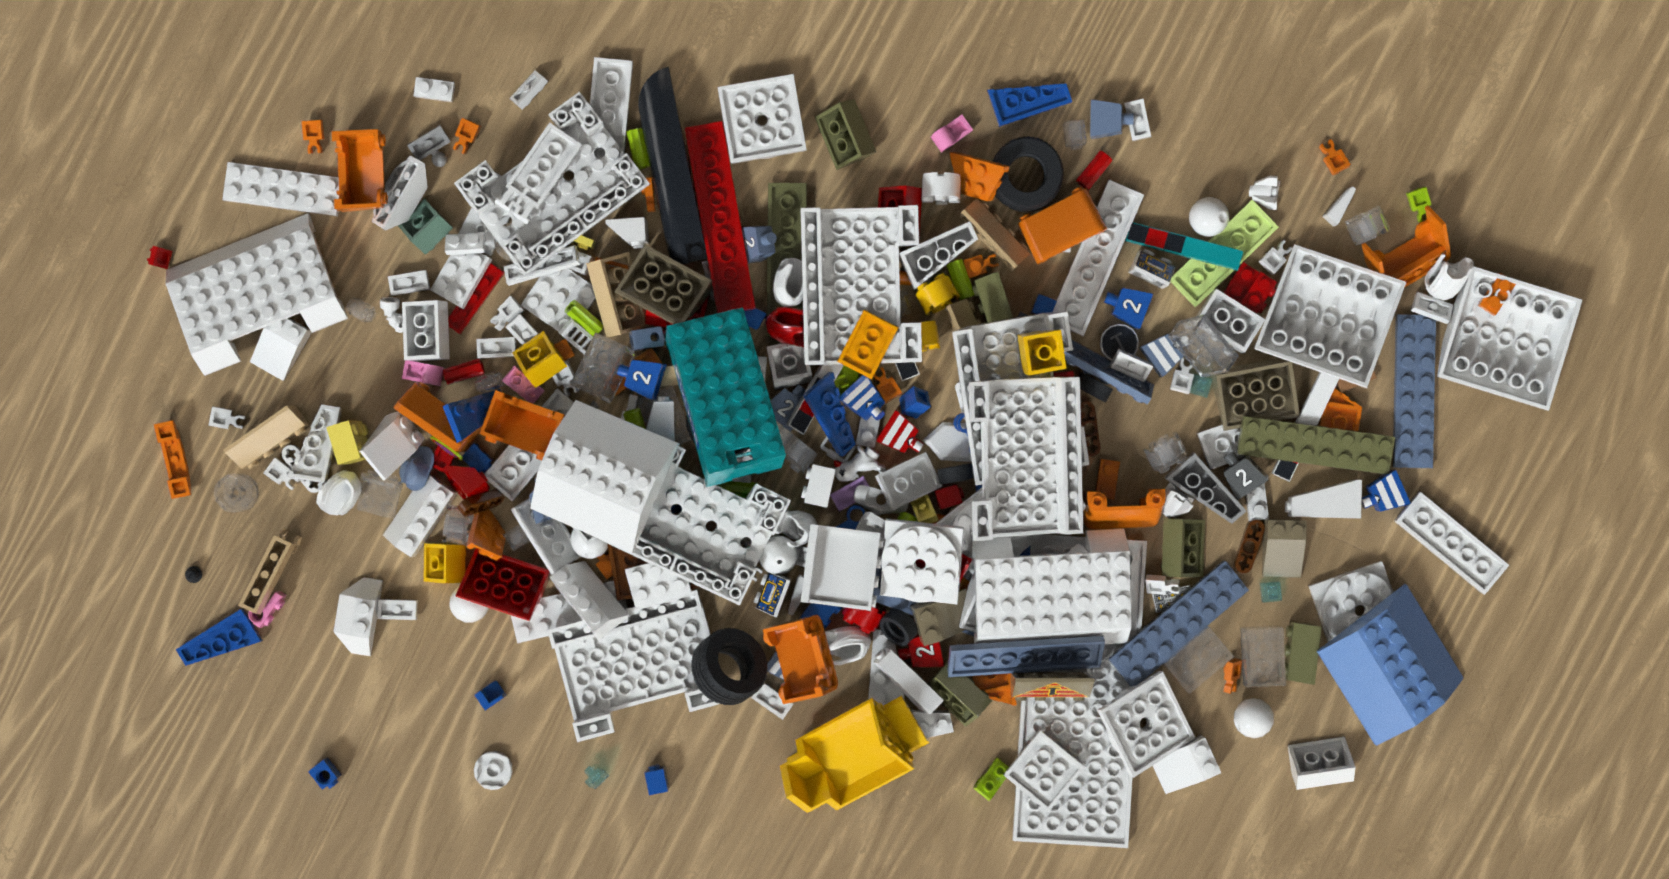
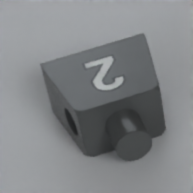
M1234 451L1224 456V459L1230 465L1224 469V475L1237 500L1268 481L1269 476L1249 456L1245 455L1239 459Z

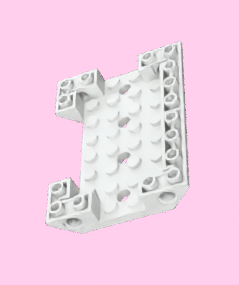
M580 92L548 114L557 128L582 144L581 149L565 170V172L572 171L574 178L567 181L563 178V173L540 208L537 209L535 207L529 215L531 220L528 224H525L513 215L517 209L514 206L508 212L495 203L497 197L500 196L502 198L508 190L506 184L521 163L498 178L485 160L454 183L524 276H527L650 185L628 154H625L603 126L602 120ZM598 148L604 149L605 156L597 158L594 155L595 150ZM508 216L512 219L510 226H503L501 224L503 217Z
M678 446L634 553H630L615 545L612 546L740 606L757 571L755 567L771 535L775 534L791 500L758 484L754 485L745 499L717 485L706 487L705 479L678 467L686 449ZM674 504H679L682 507L681 512L677 515L671 513V507ZM711 520L715 521L716 529L708 531L706 523ZM744 537L751 539V544L747 548L742 547L740 544Z

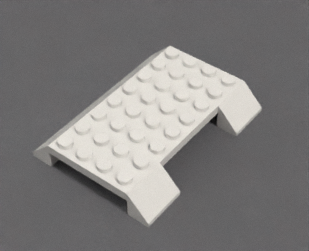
M918 205L887 208H801L805 365L841 364L837 360L863 310L899 327L880 363L922 362L921 323H901L899 247L919 245Z
M309 213L166 270V286L188 348L205 376L241 362L235 344L230 342L236 338L301 313L312 333L348 319L342 301L336 296L313 234L316 230Z
M1067 311L1029 315L967 326L952 331L975 485H982L981 422H970L969 382L1054 377L1053 371L1034 375L1023 373L1017 335L1035 331L1061 330L1064 352L1072 351ZM1081 426L1082 466L1089 465L1085 431L1084 427Z
M1044 377L969 382L970 422H981L983 498L972 501L973 541L1037 534L1061 533L1066 535L1083 533L1080 377Z
M1124 528L1086 530V550L1089 552L1014 556L1010 537H996L993 540L973 541V537H971V555L974 558L977 630V632H974V644L1104 636L1105 644L1127 643L1131 631L1130 551Z
M697 590L625 609L630 617L600 640L597 639L583 620L547 630L552 649L555 648L574 719L572 724L577 742L614 733L612 711L685 692L689 712L719 704L707 698L699 690L691 672V660L696 647L711 635Z

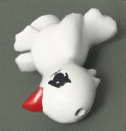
M858 445L859 453L850 461L840 462L834 460L835 476L842 482L859 478V475L856 474L858 471L875 470L883 473L886 471L885 465L877 462L880 455L869 446L864 449Z

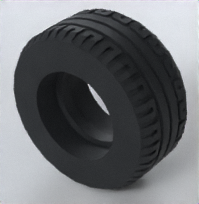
M1024 136L1010 140L999 149L992 162L1010 167L1020 157H1031L1037 160L1044 170V180L1041 186L1032 192H1022L1014 188L1009 181L1008 172H1004L1001 178L1002 183L996 190L995 195L1002 204L1015 211L1030 212L1043 208L1054 199L1063 183L1064 168L1062 160L1057 154L1058 152L1055 151L1054 147H1051L1052 145L1039 138Z
M724 628L713 632L696 647L691 660V672L699 690L707 698L721 705H735L750 698L764 685L768 672L767 659L760 644L751 635L736 628ZM719 653L727 654L736 661L740 669V680L731 679L722 671L718 661Z

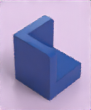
M757 308L744 311L748 326L755 330H758L763 320L767 318V314Z
M914 386L899 398L902 414L915 419L931 407L928 391Z
M496 680L475 694V697L485 711L507 696Z

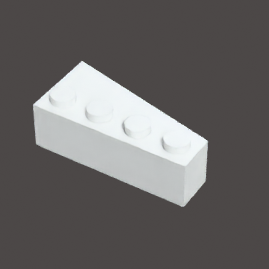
M967 222L899 253L901 263L914 290L978 240L971 222Z
M910 709L927 738L954 732L948 710H934L932 714H928L921 710Z

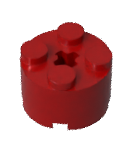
M876 602V606L872 607L871 611L844 607L842 614L844 615V621L851 625L855 623L861 626L859 628L861 631L870 634L871 631L875 632L880 624V620L887 611L885 608L881 611L878 608L880 604Z

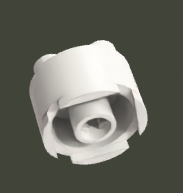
M938 172L923 174V203H932L933 201H936L937 205H947V201L949 203H960L961 179L959 174L944 172V174H938Z

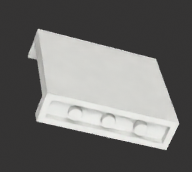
M810 524L801 602L871 611V608L876 606L877 596L873 595L874 588H878L879 583L876 569L881 567L882 557L878 556L879 549H883L884 537H881V533Z

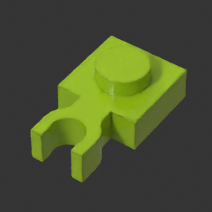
M1421 187L1406 193L1411 211H1418L1417 220L1419 223L1423 221L1422 215L1426 214L1425 207L1432 205L1427 187Z

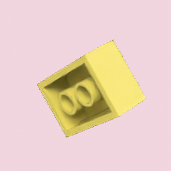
M348 420L326 427L338 465L354 464L366 460L359 452L367 442L366 435H368L367 427L365 424H362V421Z

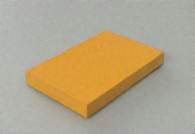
M863 310L837 362L872 379L899 327Z

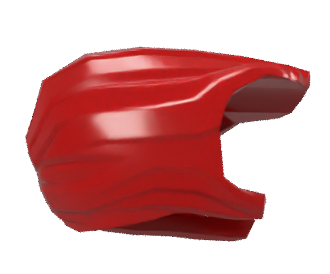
M779 307L771 312L766 319L768 334L781 343L804 347L803 310Z

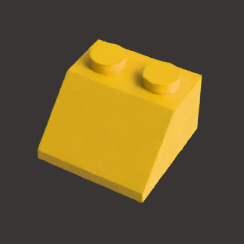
M1061 330L1035 331L1017 335L1024 374L1034 375L1067 369Z
M544 331L512 352L523 374L535 388L567 367L561 354Z
M424 543V582L461 583L466 572L465 544Z

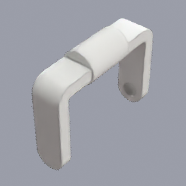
M827 436L821 444V449L827 452L826 455L833 460L837 459L840 462H847L857 447L854 446L846 458L843 459L835 451L824 446L828 440Z

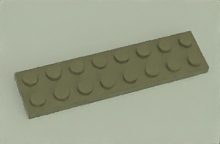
M768 183V226L772 227V232L776 235L777 239L774 243L775 253L767 258V317L775 309L783 307L775 300L773 293L775 274L780 263L787 258H796L802 261L801 208H806L807 183ZM803 300L797 306L789 308L803 310Z
M1243 416L1236 453L1239 455L1389 474L1395 437Z

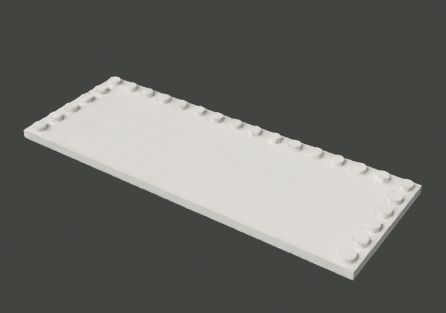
M1040 534L1041 538L1031 544L1030 555L1068 553L1078 543L1086 549V537ZM1127 540L1130 551L1131 631L1128 641L1142 630L1147 541ZM1125 643L1104 645L1101 668L1040 671L1088 672L1095 678L1090 697H1085L1084 701H1074L1073 697H1065V701H1055L1054 697H1046L1045 701H1036L1034 697H1027L1026 701H1021L1018 756L1038 731L1041 730L1085 766V769L1049 812L1016 786L1013 841L1128 848L1132 777L1129 775L1119 753L1112 746L1107 729L1097 711L1115 699L1123 690L1130 687L1108 660Z

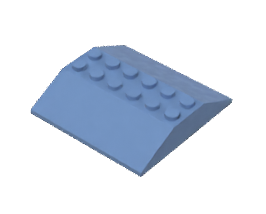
M1407 584L1401 586L1317 650L1320 658L1376 746L1422 722L1446 703L1463 680L1462 674Z

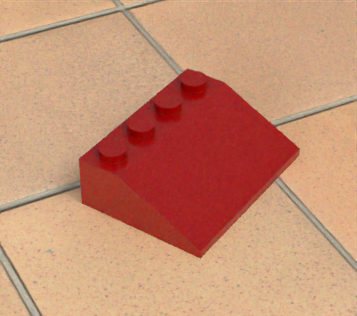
M476 548L458 588L456 597L530 621L544 594L549 581L550 571L503 554L496 561L487 555L480 554V549Z

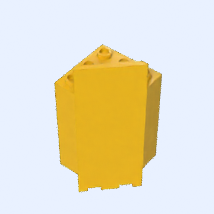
M902 695L885 705L871 698L796 739L798 752L788 757L786 763L780 765L786 798L807 813L825 803L839 810L914 769L912 752L925 746L929 741Z

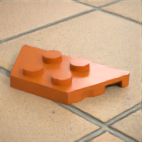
M950 152L953 171L959 174L961 179L960 194L984 201H992L996 195V190L1002 183L1001 178L1004 172H1008L1009 166L959 152Z
M1334 389L1319 420V426L1358 431L1362 407L1350 400L1344 393Z
M490 509L474 514L466 547L468 549L478 548L480 549V554L487 555L497 561L502 557L507 534Z
M1011 673L972 676L975 685L980 690L985 691L990 699L1013 706L1017 705L1015 697L1011 696Z

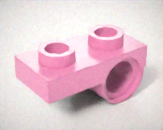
M960 115L948 125L937 130L930 138L942 153L971 133L973 129L964 116Z
M405 360L402 379L441 386L444 367Z
M515 365L502 379L505 384L532 404L544 392V389L540 386L535 388L523 374L522 370Z
M281 591L275 592L263 609L262 619H259L251 611L248 613L249 619L259 628L265 627V625L268 626L274 619L272 615L276 609L279 611L284 605L286 594Z

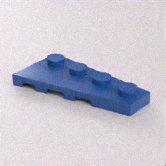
M1066 83L987 90L999 127L1072 103Z
M828 372L805 392L803 397L838 456L843 457L856 444L849 422L846 421L844 415L846 413L844 405H841L839 399V389L834 383V373Z
M495 391L443 406L457 443L464 440L483 425Z
M240 609L180 646L176 651L185 666L263 640L244 609Z

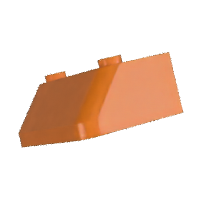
M1427 205L1425 207L1427 220L1420 222L1416 226L1413 239L1385 255L1380 250L1372 251L1366 243H1363L1362 249L1366 265L1372 271L1405 281V287L1425 276L1435 265L1441 254H1445L1443 261L1447 262L1450 259L1451 252L1446 223Z
M415 382L393 408L457 452H466L480 433L482 426L457 443L443 409V406L446 404L433 396L429 391L430 387L425 383Z

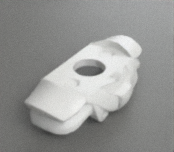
M859 485L855 488L854 501L863 505V508H867L875 515L898 514L905 512L908 508L907 503L891 511L887 500L883 505H879L876 502L877 496L883 494L882 490L865 485Z

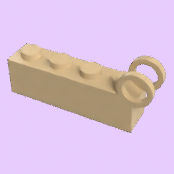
M282 529L278 536H273L238 606L261 615L291 554H294L302 540L301 536L297 535L292 543L285 540L288 534L286 529Z

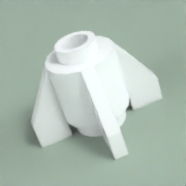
M1268 176L1255 181L1254 185L1250 186L1249 197H1252L1253 201L1267 209L1277 210L1278 189L1281 182L1278 181V176Z
M1170 482L1165 489L1166 499L1162 513L1168 518H1176L1192 509L1194 498L1184 494Z

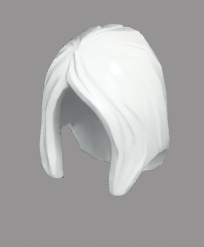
M1441 254L1435 265L1425 276L1424 282L1427 291L1437 299L1447 300L1453 298L1461 290L1474 265L1472 259L1465 257L1460 262L1449 263L1443 261L1445 254Z
M796 258L783 260L775 274L773 293L775 300L783 307L797 306L803 300L802 261Z
M347 470L335 473L320 489L316 503L321 510L330 515L346 514L354 507L360 496L362 487L360 479L354 472Z
M786 510L775 533H783L789 538L797 540L795 542H788V546H801L808 543L810 524L817 525V522L807 512Z
M844 626L825 631L831 655L841 658L840 660L833 661L834 665L840 666L863 658L870 648V636L861 631L858 626Z

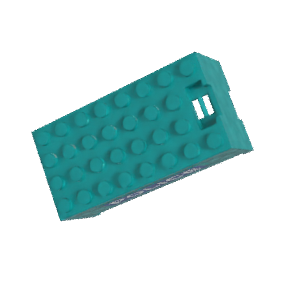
M743 307L668 325L666 330V346L669 350L705 477L706 487L729 482L734 478L749 474H760L782 468L786 453ZM750 447V452L735 455V450ZM752 455L753 459L737 462V458Z

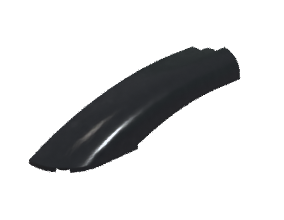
M669 67L658 70L646 80L640 91L638 108L669 258L680 264H686L707 259V252Z

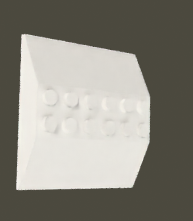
M1294 244L1254 349L1367 388L1406 282Z
M1473 266L1453 305L1451 318L1442 342L1437 377L1549 411L1582 299ZM1497 278L1516 284L1511 293L1509 290L1506 291L1508 297L1505 301H1500L1503 305L1495 316L1478 306L1482 298L1489 297L1492 294L1491 285ZM1500 289L1496 290L1494 296H1497Z
M575 400L553 433L539 466L530 509L630 553H634L679 443Z

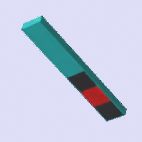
M1132 222L1126 237V242L1237 271L1243 255L1241 250Z

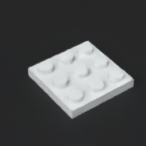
M567 268L540 276L520 306L559 332L571 319L564 312L571 301L576 300L588 310L596 297L592 285ZM574 327V328L569 332V334H568L569 337L571 336V334L573 333V331L575 330L576 327Z
M1039 730L1003 775L1049 812L1085 769V766Z

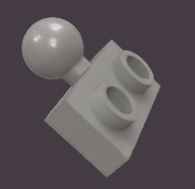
M438 125L407 144L416 159L422 160L432 154V163L437 167H443L447 163V156L443 152H439L438 149L451 141L441 125Z

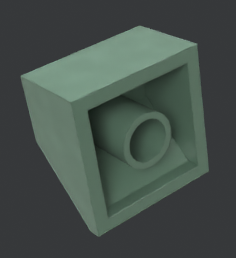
M425 198L417 205L410 219L398 225L407 238L425 255L433 250L436 244L443 237H446L453 228Z

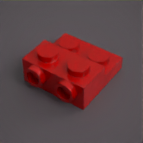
M1242 262L1223 293L1257 314L1259 312L1261 314L1267 305L1265 303L1267 297H1272L1276 292L1277 287L1275 285L1277 282Z

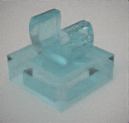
M1194 374L1190 394L1207 398L1213 379Z
M1280 581L1260 583L1261 602L1282 601Z
M588 766L584 770L589 777L585 783L590 788L597 789L609 777V774L603 769L598 768L596 770L594 767Z

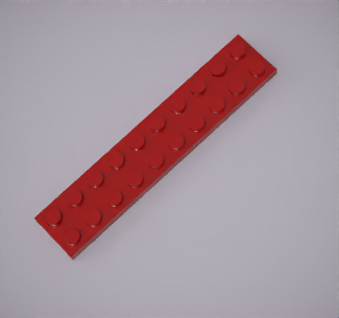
M719 121L686 127L685 133L717 313L743 307L744 311L756 309L723 122Z

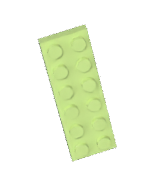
M1251 200L1228 222V225L1220 234L1213 236L1208 242L1243 251L1241 264L1279 227ZM1190 258L1172 276L1170 282L1196 307L1234 270Z

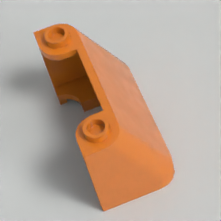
M378 129L332 131V141H336L337 148H335V152L338 153L339 191H336V193L340 196L339 199H334V209L341 212H353L384 208L385 204L388 203L384 181L383 146L386 145L385 135Z
M1081 186L1071 191V196L1032 216L1029 213L1019 218L1021 222L1018 225L1037 265L1093 237V235L1108 230L1087 188L1083 189Z
M495 390L479 434L486 436L485 440L496 444L497 441L536 454V459L542 461L552 435L565 415Z
M1148 489L1147 495L1144 498H1139V506L1107 507V499L1103 493L1082 491V498L1086 504L1083 510V523L1090 529L1156 526L1160 521L1165 504V489Z
M818 615L804 617L763 629L765 643L776 648L785 683L781 684L778 691L783 704L821 697L837 689L838 679L823 623Z

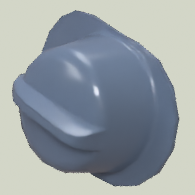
M419 447L400 466L401 482L405 483L410 490H421L427 482L434 464V453L429 447Z

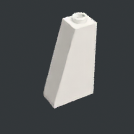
M659 396L658 400L653 401L646 430L675 441L674 401L669 396Z
M1350 480L1290 496L1288 501L1285 502V512L1290 517L1361 518L1362 480Z
M886 648L876 654V659L873 661L874 664L919 710L932 714L944 701L892 650Z

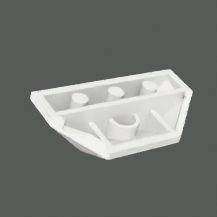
M409 156L406 161L394 168L385 184L388 203L385 204L384 208L374 209V217L372 218L374 224L384 230H388L410 219L428 188L425 163Z
M363 577L339 595L334 633L351 653L371 656L377 621L378 600L381 596L383 580Z

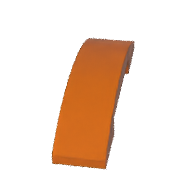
M174 420L153 424L157 441L161 443L169 480L167 482L171 499L191 495L187 460Z

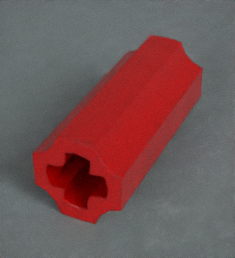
M1100 150L1076 182L1089 191L1113 160Z
M480 358L443 369L447 385L485 374Z

